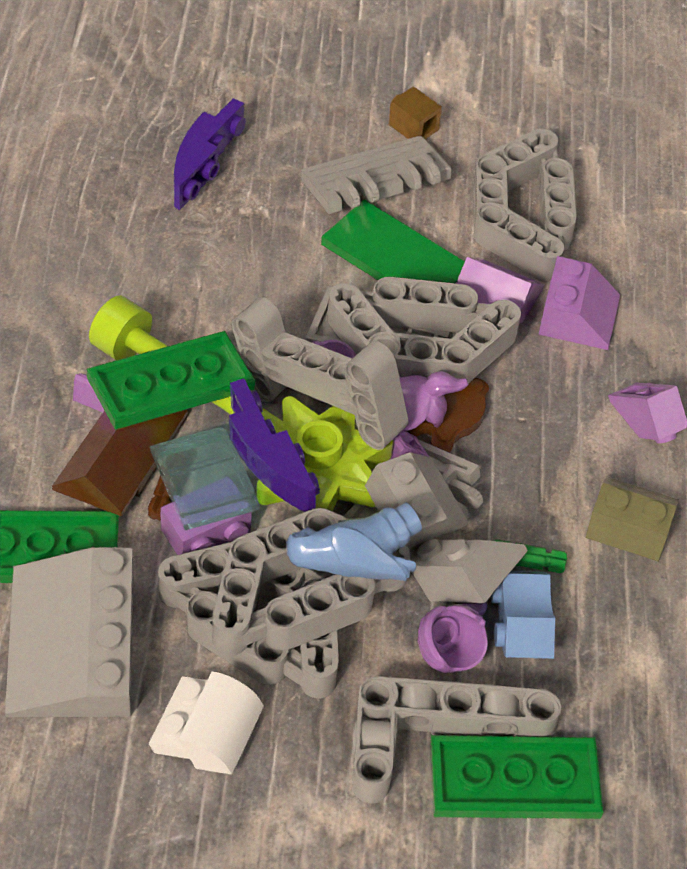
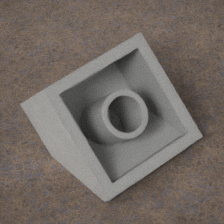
M409 452L377 464L365 484L379 512L383 508L395 509L405 502L414 509L421 522L422 531L410 537V541L406 544L408 548L468 524L464 513L431 457Z
M431 539L418 548V554L411 560L416 563V570L412 574L429 601L485 603L528 550L524 544L488 540Z

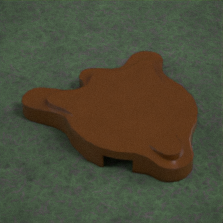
M474 378L461 391L445 394L447 411L441 425L438 428L434 427L432 423L425 419L419 426L407 432L416 437L428 434L431 436L432 446L452 453L454 444L460 438L470 435L481 425L486 408L485 400L489 393L488 384L482 379Z

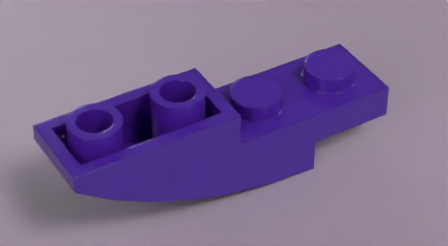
M233 98L216 116L203 111L186 133L179 147L174 167V208L181 210L189 200H194L199 194L200 189L218 174L220 168L218 156L223 153L227 144L235 136H239L245 128L246 119L244 118L243 102Z
M244 378L230 382L231 408L234 414L229 415L230 440L242 460L265 486L290 505L303 512L316 509V495L320 494V488L313 472L308 473L304 466L305 457L300 444H293L287 430L276 433L270 419L264 420L260 397L256 391H250Z

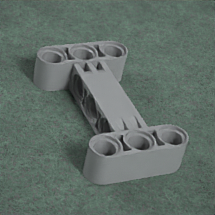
M264 297L256 299L232 320V329L239 354L255 379V390L251 391H256L263 402H271L283 390L290 387L355 415L361 438L366 444L376 450H382L407 427L408 415L396 360L386 345L378 341H372L354 358L344 356L286 333L278 308Z

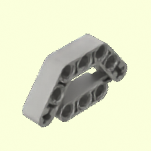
M537 129L478 158L473 180V233L475 241L480 246L533 278L547 282L552 279L557 256L563 257L564 251L571 246L576 223L575 187L572 165L569 161L558 158V137L550 130ZM537 177L540 179V227L508 209L507 195L508 191Z
M384 277L375 282L373 292L360 291L356 286L348 283H341L332 287L329 291L327 322L341 341L349 345L356 355L372 341H378L386 345L395 357L399 378L411 375L429 377L432 373L443 371L454 378H466L469 383L513 345L518 332L521 311L514 302L509 300H497L492 304L477 303V292L470 286L463 284ZM388 325L458 333L451 339L394 333Z
M312 509L238 537L232 542L213 612L212 643L216 650L225 655L239 654L246 649L247 645L261 639H265V642L276 650H288L365 619L372 611L374 594L381 591H397L406 584V581L346 577L336 574L270 601L266 608L256 611L263 583L302 568L293 565L287 555L286 542L289 535L309 527L314 531H320L327 526L348 519L327 509ZM407 546L398 548L393 553L395 557L410 560V550ZM314 608H323L325 610H316ZM230 619L233 621H237V623L234 624L233 628H229ZM284 622L288 625H279L277 623Z
M232 542L172 556L160 564L158 568L159 598L165 605L179 608L187 613V632L194 641L263 684L272 685L279 683L286 676L301 685V689L306 695L318 699L329 696L335 690L339 662L337 630L323 635V639H314L299 645V652L293 648L276 650L270 647L265 642V639L247 645L244 651L236 655H225L215 649L212 643L213 612ZM301 568L263 583L259 598L269 603L277 597L325 578L310 569ZM314 608L316 610H325L323 608ZM200 616H209L210 618L202 619V618H199V617H200ZM230 619L229 628H233L234 624L237 623V621H233ZM264 657H274V658H276V659H275V660H265V659H263V658H264ZM315 663H322V672H316Z

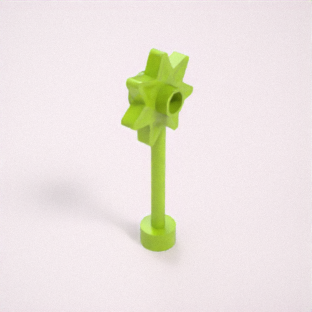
M122 295L111 298L99 309L89 330L90 343L115 360L131 357L136 353L142 354L167 347L166 344L150 334L152 315ZM288 396L282 400V420L262 408L264 420L270 419L276 433L287 430L293 444H300L305 457L304 466L308 473L313 472L320 488V494L316 495V509L323 508L332 511L338 499L368 507H376L365 484L372 474L371 470L377 464L391 459L393 440L382 450L373 449L364 442L359 431L355 430V415L335 406L318 415L296 398ZM230 397L212 402L230 415L234 414L231 408ZM260 480L257 482L256 500L260 505L285 501Z

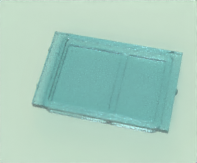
M223 427L150 446L151 454L184 531L260 510L254 487L227 431Z

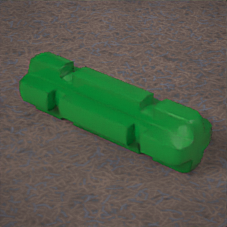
M500 539L494 540V541H497V542L510 543V541H505V540H500ZM524 544L528 551L516 566L538 570L548 567L550 572L564 573L567 564V552L557 549L546 552L545 547Z

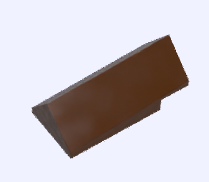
M182 410L116 430L104 411L53 483L52 490L122 517L134 495L138 497L141 495L188 416V411Z

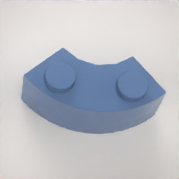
M510 571L491 595V603H498L499 623H495V647H502L505 657L554 659L555 616L551 604V575L546 572Z

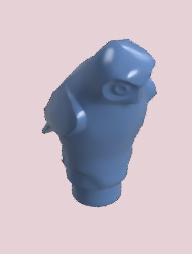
M405 502L395 509L383 508L380 512L370 517L347 519L327 526L320 531H314L309 527L300 532H294L289 535L286 542L287 555L291 563L297 567L325 571L346 577L407 581L410 572L416 570V563L411 560L395 557L393 553L398 548H404L410 541V537L422 531V525L414 509Z

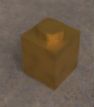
M414 86L393 98L389 107V126L407 139L417 136L427 139L439 131L442 110L440 104Z

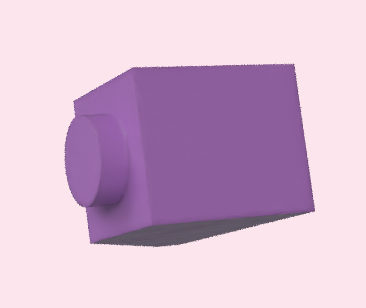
M637 382L608 395L611 404L639 438L655 440L656 443H665L674 440L677 437V432L687 428V418L678 388L675 385Z

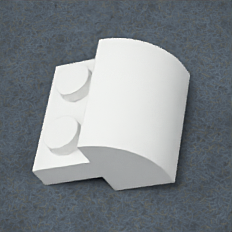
M211 672L208 680L182 676L149 745L156 754L190 759L196 769L232 775L264 706L259 697L249 687L227 675Z

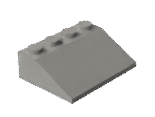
M88 548L14 566L5 717H130L134 586L133 548Z

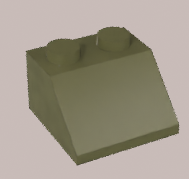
M606 477L597 497L585 538L659 562L678 499Z

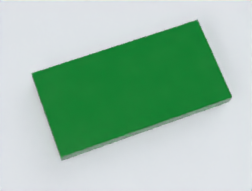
M365 199L321 237L322 246L376 280L384 277H397L456 284L465 263L459 257Z
M225 331L87 368V379L115 430L230 397V382L243 378L250 391L255 390L254 377Z
M0 510V583H13L14 566L88 548H118L119 515L108 511Z
M431 735L430 757L433 817L601 819L603 815L595 737Z

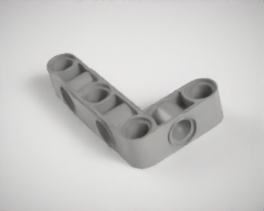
M379 676L368 678L361 684L359 689L356 719L354 721L352 757H354L353 793L359 800L369 804L378 803L388 795L395 755L396 732H399V730L431 732V735L552 737L561 712L560 700L552 692L542 689ZM376 700L383 703V705H373L369 702ZM459 707L465 710V712H457L451 708ZM533 714H542L547 718L541 719ZM372 773L378 775L380 779L370 780L364 775Z

